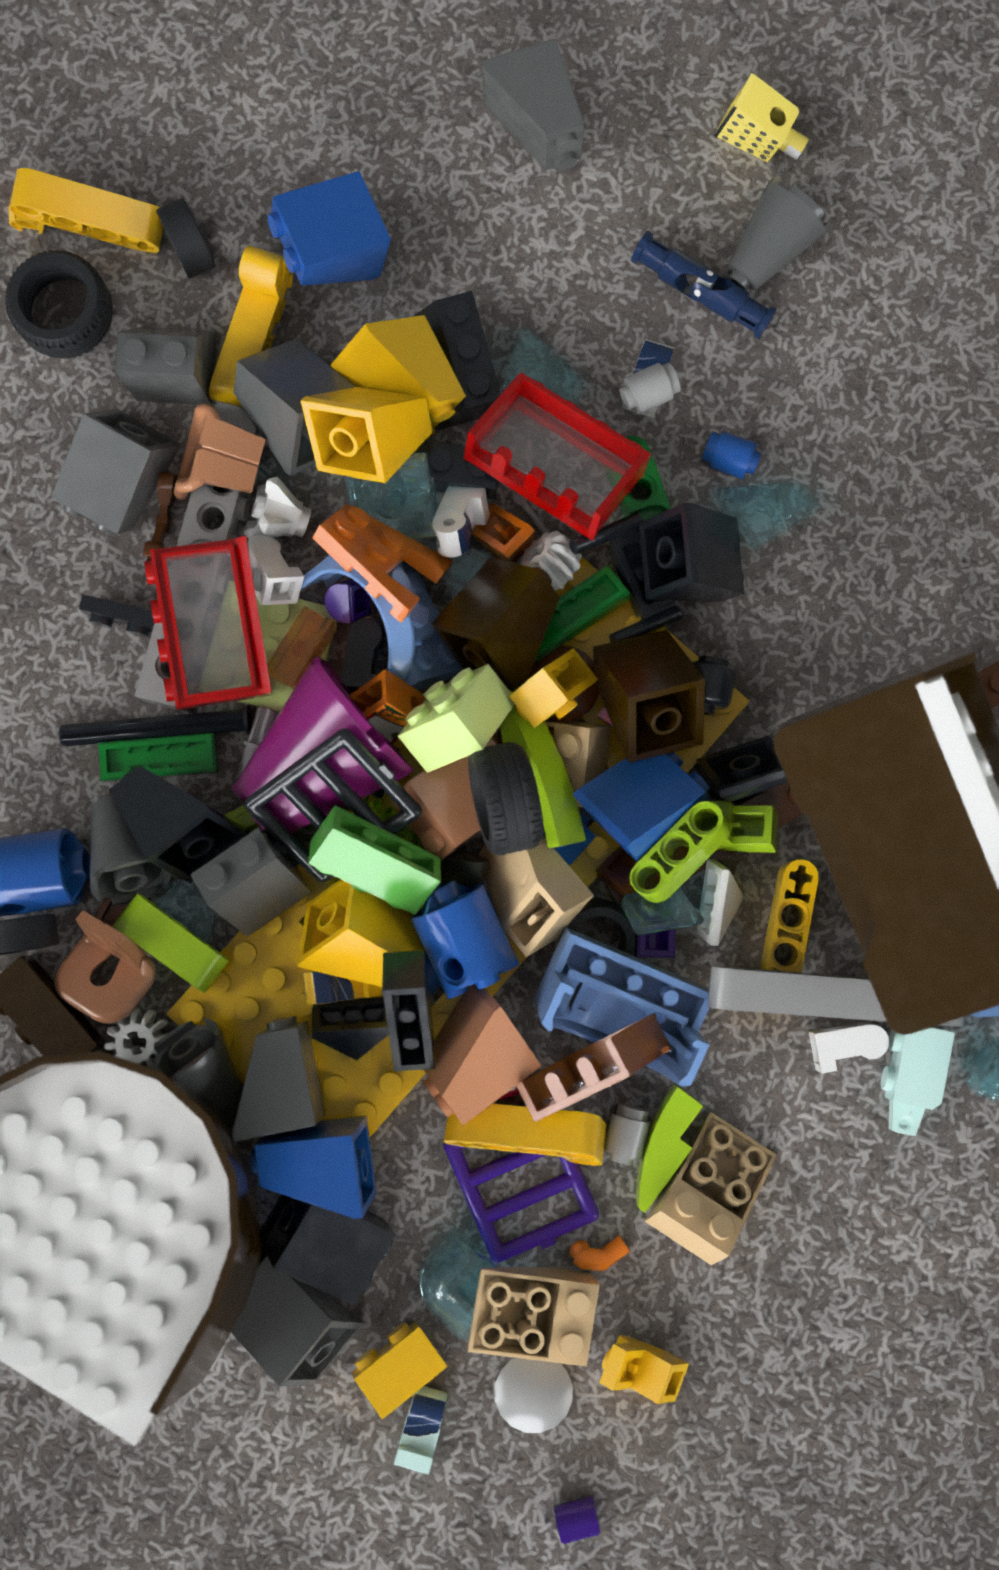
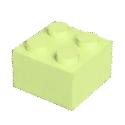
M489 664L474 671L471 668H466L458 673L450 682L445 684L443 681H439L424 693L423 696L426 700L406 716L405 720L408 723L399 733L398 737L428 773L469 756L475 751L483 750L515 703L509 697L511 695L510 691Z

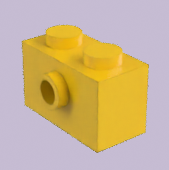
M573 648L542 668L509 697L515 703L519 715L536 728L555 714L560 720L578 706L574 699L596 682L598 678Z
M416 1321L410 1326L406 1322L397 1326L387 1336L389 1340L387 1344L377 1352L374 1348L369 1349L354 1363L357 1368L351 1372L353 1379L382 1420L448 1367Z

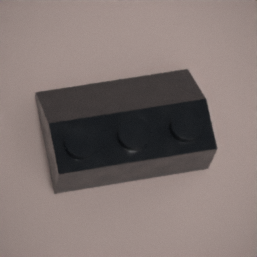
M472 291L435 300L412 316L425 315L466 395L454 408L455 414L447 420L440 422L434 428L435 431L480 419L501 395Z

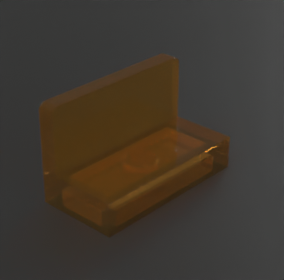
M304 606L268 661L269 676L294 690L310 663L317 656H322L339 628L334 620L329 617L324 618Z

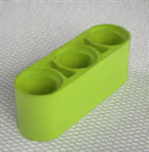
M710 801L698 802L691 807L635 864L630 874V882L634 890L653 903L664 902L670 898L729 837L731 824L720 807ZM707 817H718L715 828L710 831H701V824ZM689 845V852L685 858L678 861L673 860V852L677 847ZM659 873V884L653 889L646 890L645 881L648 876Z
M139 893L136 894L113 924L118 931L125 934L150 955L204 993L229 962L223 954Z

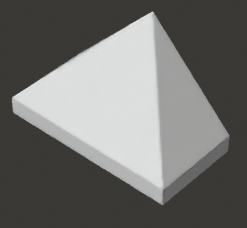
M707 859L697 923V934L712 946L719 945L743 899V894L730 870L715 859Z

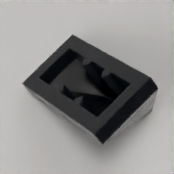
M383 997L313 1004L312 1038L357 1061L389 1035Z

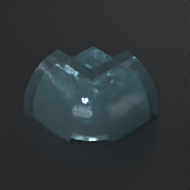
M426 452L413 453L386 483L344 476L351 506L361 508L369 516L410 538L435 537L432 522L437 511L434 477L430 476Z
M455 1224L426 1257L420 1268L418 1285L422 1300L430 1311L460 1340H464L470 1335L480 1268L498 1266L484 1254L482 1248Z

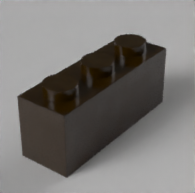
M32 955L20 956L0 974V1014L3 1016L8 1015L17 1025L15 1032L19 1038L28 1045L33 1044L42 1056L93 1053L106 1043V1040L79 1010L59 998L54 988L53 979Z

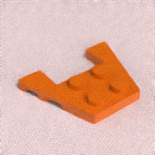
M349 504L344 505L320 524L312 537L347 572H351L353 568L369 582L365 589L375 599L379 598L380 595L387 599L393 605L389 613L399 622H402L411 613L420 597L388 574L401 561H405L437 584L453 564V561L440 555L429 547L369 516L361 508Z

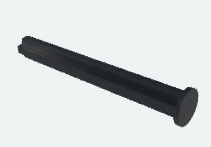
M244 704L243 709L62 725L59 727V740L61 745L77 746L101 742L244 730L249 735L252 728V712L250 705Z

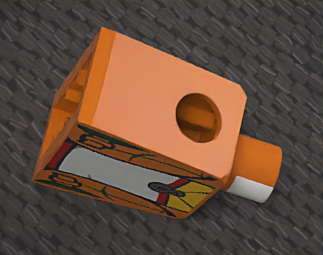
M386 669L349 695L372 725L392 742L397 750L405 746L398 735L408 723L405 720L406 716L426 700L423 696L424 694Z

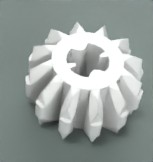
M554 531L550 534L548 532L544 533L537 541L533 540L532 545L524 549V555L518 559L517 564L543 569L551 577V585L556 592L559 588L564 589V585L569 580H573V573L579 570L581 566L579 562L582 555L580 553L574 554L569 546L570 539L559 531Z
M135 1008L131 1012L130 1018L127 1016L125 1019L117 1022L119 1027H108L107 1033L116 1039L106 1043L104 1048L106 1050L116 1049L117 1054L114 1056L148 1067V1059L150 1058L153 1062L158 1054L154 1049L155 1046L167 1035H162L160 1030L167 1026L168 1021L167 1019H162L153 1024L156 1018L155 1010H148L143 1017L140 1008ZM137 1036L145 1038L146 1045L143 1047L133 1046L132 1038Z

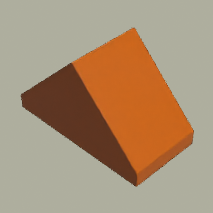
M491 502L488 506L490 516L486 525L475 524L471 535L496 559L516 562L524 554V549L532 545L535 530L528 523Z

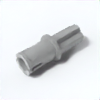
M265 707L257 709L248 741L243 740V744L246 747L235 778H239L279 714L277 711Z

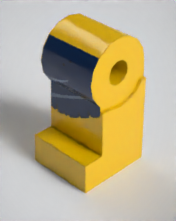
M311 970L303 972L307 1004H323L383 996L382 987Z

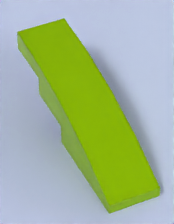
M514 705L500 725L504 744L516 742L527 753L539 793L548 848L586 841L577 800L572 795L574 792L565 765L545 721L534 728L529 721H526L519 715Z

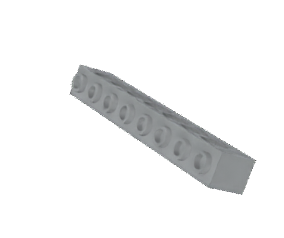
M216 401L215 409L221 421L262 437L243 407ZM259 463V467H258V471H257V474H256V478H255L254 485L257 483V480H258V477H259L260 463ZM203 484L198 489L191 491L176 547L239 538L240 536L236 535L239 521H246L250 509V500L246 499L247 493L232 489L226 493L217 492V486ZM215 515L224 516V522L221 527L214 530L207 528L211 517ZM230 554L215 555L213 561L207 566H198V558L172 561L168 575L177 630L186 623H192L194 627L190 638L179 640L188 695L199 693L200 683L195 681L199 667L204 668L206 665L210 646L205 644L209 630L215 631L220 614V609L216 608L219 594H225L228 582L230 581V572L226 571ZM195 587H203L204 595L202 599L197 603H188L187 596L190 590ZM157 623L153 627L135 697L145 702L176 709L175 701L167 702L163 678H169L167 674L169 664L168 662H160L157 639H163L164 633L162 623ZM188 708L181 709L180 711L187 712Z

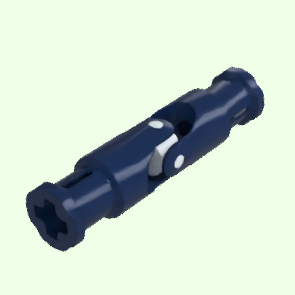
M649 231L641 238L632 255L631 262L634 264L640 262L658 273V279L693 300L702 303L717 315L731 323L736 321L754 332V337L757 339L761 338L777 311L774 307L768 309L749 297L750 292L727 278L719 276L712 269L677 248L671 250L653 239V234ZM686 274L698 276V279L692 286L688 284Z

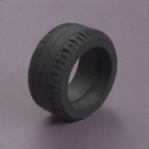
M63 250L42 251V253H36V256L32 255L31 258H27L24 263L22 262L16 268V272L12 273L13 275L9 279L10 282L7 284L5 295L7 314L15 330L33 349L49 357L70 359L71 357L75 358L82 356L83 353H88V351L93 350L94 346L97 347L102 342L103 337L105 338L112 321V298L99 273L87 260ZM59 280H74L87 287L88 295L85 309L75 322L64 328L54 330L43 329L33 324L32 306L35 298L44 287Z
M516 742L484 747L483 750L478 752L475 751L471 754L468 761L469 778L478 823L488 850L495 855H505L506 853H515L538 846L543 838V817L536 780L526 751Z

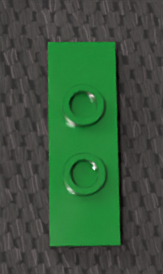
M609 565L559 597L560 599L534 662L537 663L631 599L630 591Z
M215 733L98 743L100 780L102 782L120 781L127 773L133 771L139 765L159 777L219 772Z

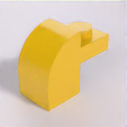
M619 1335L616 1344H613L603 1359L602 1369L604 1371L599 1383L612 1391L633 1389L657 1404L675 1402L689 1363L668 1351L630 1336Z

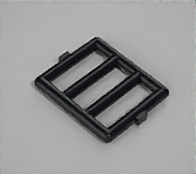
M348 728L338 730L247 797L244 802L246 810L274 837L273 845L283 855L289 852L319 883H326L335 876L323 874L314 866L308 864L310 850L265 806L276 796L283 793L319 829L327 815L296 784L298 780L312 770L356 816L394 835L422 815V807L394 778L395 770L385 759L379 762ZM344 747L402 810L384 822L326 760Z

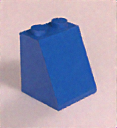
M360 171L273 196L271 214L267 216L269 228L274 238H280L284 247L283 256L290 273H296L301 286L367 281L381 276L391 238Z
M674 752L631 763L625 758L572 794L594 821L636 862L691 807L702 801L712 802L707 794L710 786L696 772L693 771L690 775L680 768L683 761Z
M367 1116L321 1120L316 1126L266 1135L255 1144V1149H252L251 1168L254 1174H258L259 1185L262 1188L354 1219L364 1217L377 1195Z

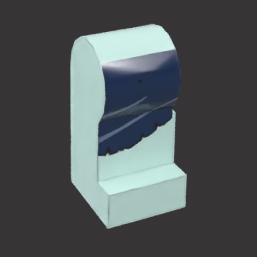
M423 1386L413 1395L397 1447L394 1465L429 1475L448 1392Z

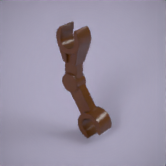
M160 471L158 475L157 490L160 510L156 517V529L152 541L147 540L144 545L143 556H148L146 561L151 560L150 549L165 548L164 539L166 533L169 532L171 523L170 510L176 498L174 496V487L178 475H175V473Z

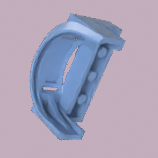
M329 555L304 574L301 590L311 584L322 582L326 589H328L345 575L356 581L364 589L369 582L354 568L351 572H347ZM401 561L388 574L420 597L414 609L402 622H399L389 613L393 605L382 595L375 599L365 589L377 606L385 626L388 639V671L419 691L439 681L444 682L463 670L431 624L440 613L435 608L416 569L405 561Z
M565 927L533 998L538 1008L541 1023L548 1031L552 1032L553 1028H557L591 1042H596L655 1012L656 1019L672 1050L664 1053L646 1066L666 1076L680 1086L692 1085L710 1046L699 1032L710 1008L708 1007V987Z

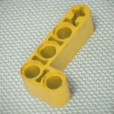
M19 168L16 171L9 204V223L19 231H23V228L39 230L38 234H43L45 225L125 248L158 253L164 230L156 212L160 207L34 169Z
M251 245L246 246L240 260L239 279L243 289L209 387V398L211 400L242 407L234 394L237 361L271 348L275 335H272L275 322H280L287 302L283 299L287 287L291 288L293 283V274L288 270L283 255Z
M791 860L784 863L778 871L760 969L802 972L819 881L816 867L807 860ZM800 867V874L806 876L805 883H798L795 895L803 894V900L785 898V892L794 893L796 882L793 879H789L790 872L797 871ZM790 904L797 908L799 912L797 923L791 927L787 926L782 920V911ZM782 943H786L792 950L790 961L784 965H780L774 957L776 948Z
M491 1104L465 1125L460 1122L455 1113L447 1117L444 1143L468 1148L559 1156L576 1164L601 1166L603 1164L607 1124L598 1115L568 1110H559L534 1122L527 1107Z

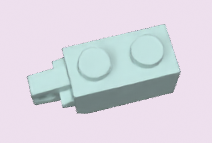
M931 1027L913 1034L902 1035L891 1029L888 1046L889 1051H893L890 1067H884L881 1075V1089L886 1090L884 1097L890 1100V1130L916 1136L925 1108L933 1110L942 1104L954 1032Z

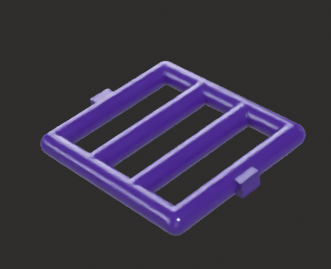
M443 1143L446 1155L488 1254L495 1263H501L539 1245L542 1250L557 1243L555 1238L594 1222L599 1217V1210L579 1164L569 1162L564 1157H559L565 1173L486 1207L477 1185L546 1155L513 1152L470 1171L461 1150L465 1147ZM572 1188L581 1210L501 1244L493 1222Z

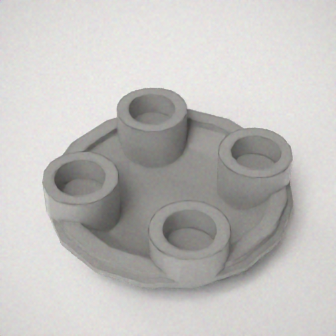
M511 1358L500 1368L495 1382V1403L500 1415L511 1427L525 1433H543L556 1427L567 1416L573 1401V1384L566 1368L561 1363Z

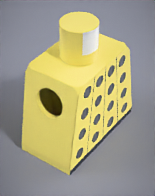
M751 73L732 101L714 136L766 162L772 158L778 149L797 160L809 138L791 128L800 112L798 107L753 73Z

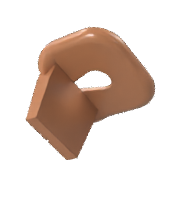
M204 403L199 404L194 411L174 487V496L179 500H184L188 497L189 492L198 489L203 484L251 493L266 439L221 421L217 410L213 406Z
M82 911L76 918V921L84 931V934L57 969L54 977V988L61 1000L90 1018L105 1024L116 1023L131 1014L154 983L156 976L155 964L145 951L125 934L89 913ZM112 955L118 957L120 960L111 980L103 986L93 985L91 982L93 971Z

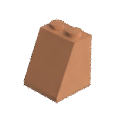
M494 733L485 747L502 744V742ZM471 755L428 773L424 770L403 786L422 807V815L409 824V826L420 839L423 847L428 852L440 857V861L481 833L469 778L468 761ZM390 799L392 804L396 807L397 811H401L402 809L392 799Z
M476 984L468 986L469 990L463 993L434 1041V1069H424L428 1077L422 1081L444 1114L449 1117L455 1113L463 1125L542 1066L502 1007L485 988L478 989Z

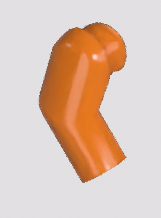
M620 1235L616 1236L602 1248H590L585 1240H578L571 1245L569 1250L571 1257L574 1259L573 1264L581 1270L592 1271L607 1270L631 1252Z

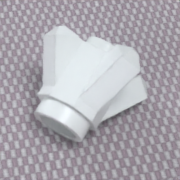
M278 477L270 478L266 481V484L257 487L256 499L251 516L257 519L247 522L243 531L244 535L248 539L258 534L273 538L280 536L292 537L293 535L302 538L309 523L311 508L303 506V502L297 500Z

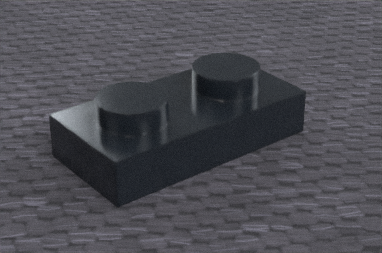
M82 594L79 610L90 616V623L107 628H112L113 622L127 625V632L143 637H149L150 631H153L152 611Z

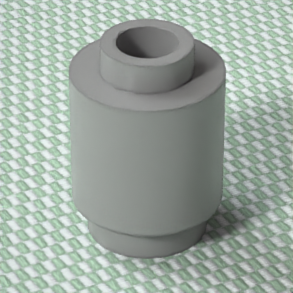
M669 362L663 365L656 363L623 378L624 387L619 389L627 410L634 409L638 415L672 400L674 394L681 391L678 376Z
M618 1103L617 1111L612 1112L604 1146V1150L611 1153L610 1160L625 1165H633L634 1159L642 1160L650 1127V1121L647 1120L648 1110Z

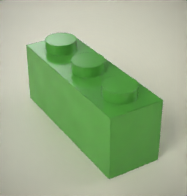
M336 805L310 842L308 864L314 866L323 874L333 875L350 883L358 891L368 892L385 900L390 906L396 909H404L416 915L441 882L440 857Z

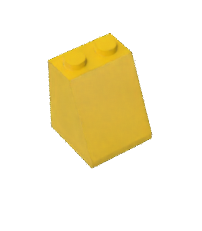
M425 315L366 323L330 365L355 387L426 397L432 433L428 438L435 434L434 428L440 422L447 420L455 414L454 408L466 397Z
M355 387L309 395L300 400L318 471L386 483L432 433L426 397Z
M339 879L307 903L297 965L303 969L382 987L383 953L422 950L425 953V949L410 919L413 915L412 913L404 909H396L385 900L368 892L358 891L350 883Z

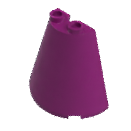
M317 656L308 666L243 772L231 787L237 796L245 802L247 797L342 728L351 730L379 762L385 759L395 770L394 778L397 781L408 776L413 769L392 742L383 736L368 720L347 693L349 688L329 663ZM344 747L326 760L361 798L381 789ZM313 770L296 782L303 792L326 815L331 812L335 805L340 808L346 806ZM283 793L265 804L291 832L311 824ZM253 817V819L258 823V825H259L261 828H263L265 831H267V830Z

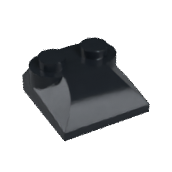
M769 735L696 759L699 773L710 786L707 793L719 800L736 801L788 782L775 752L774 741Z

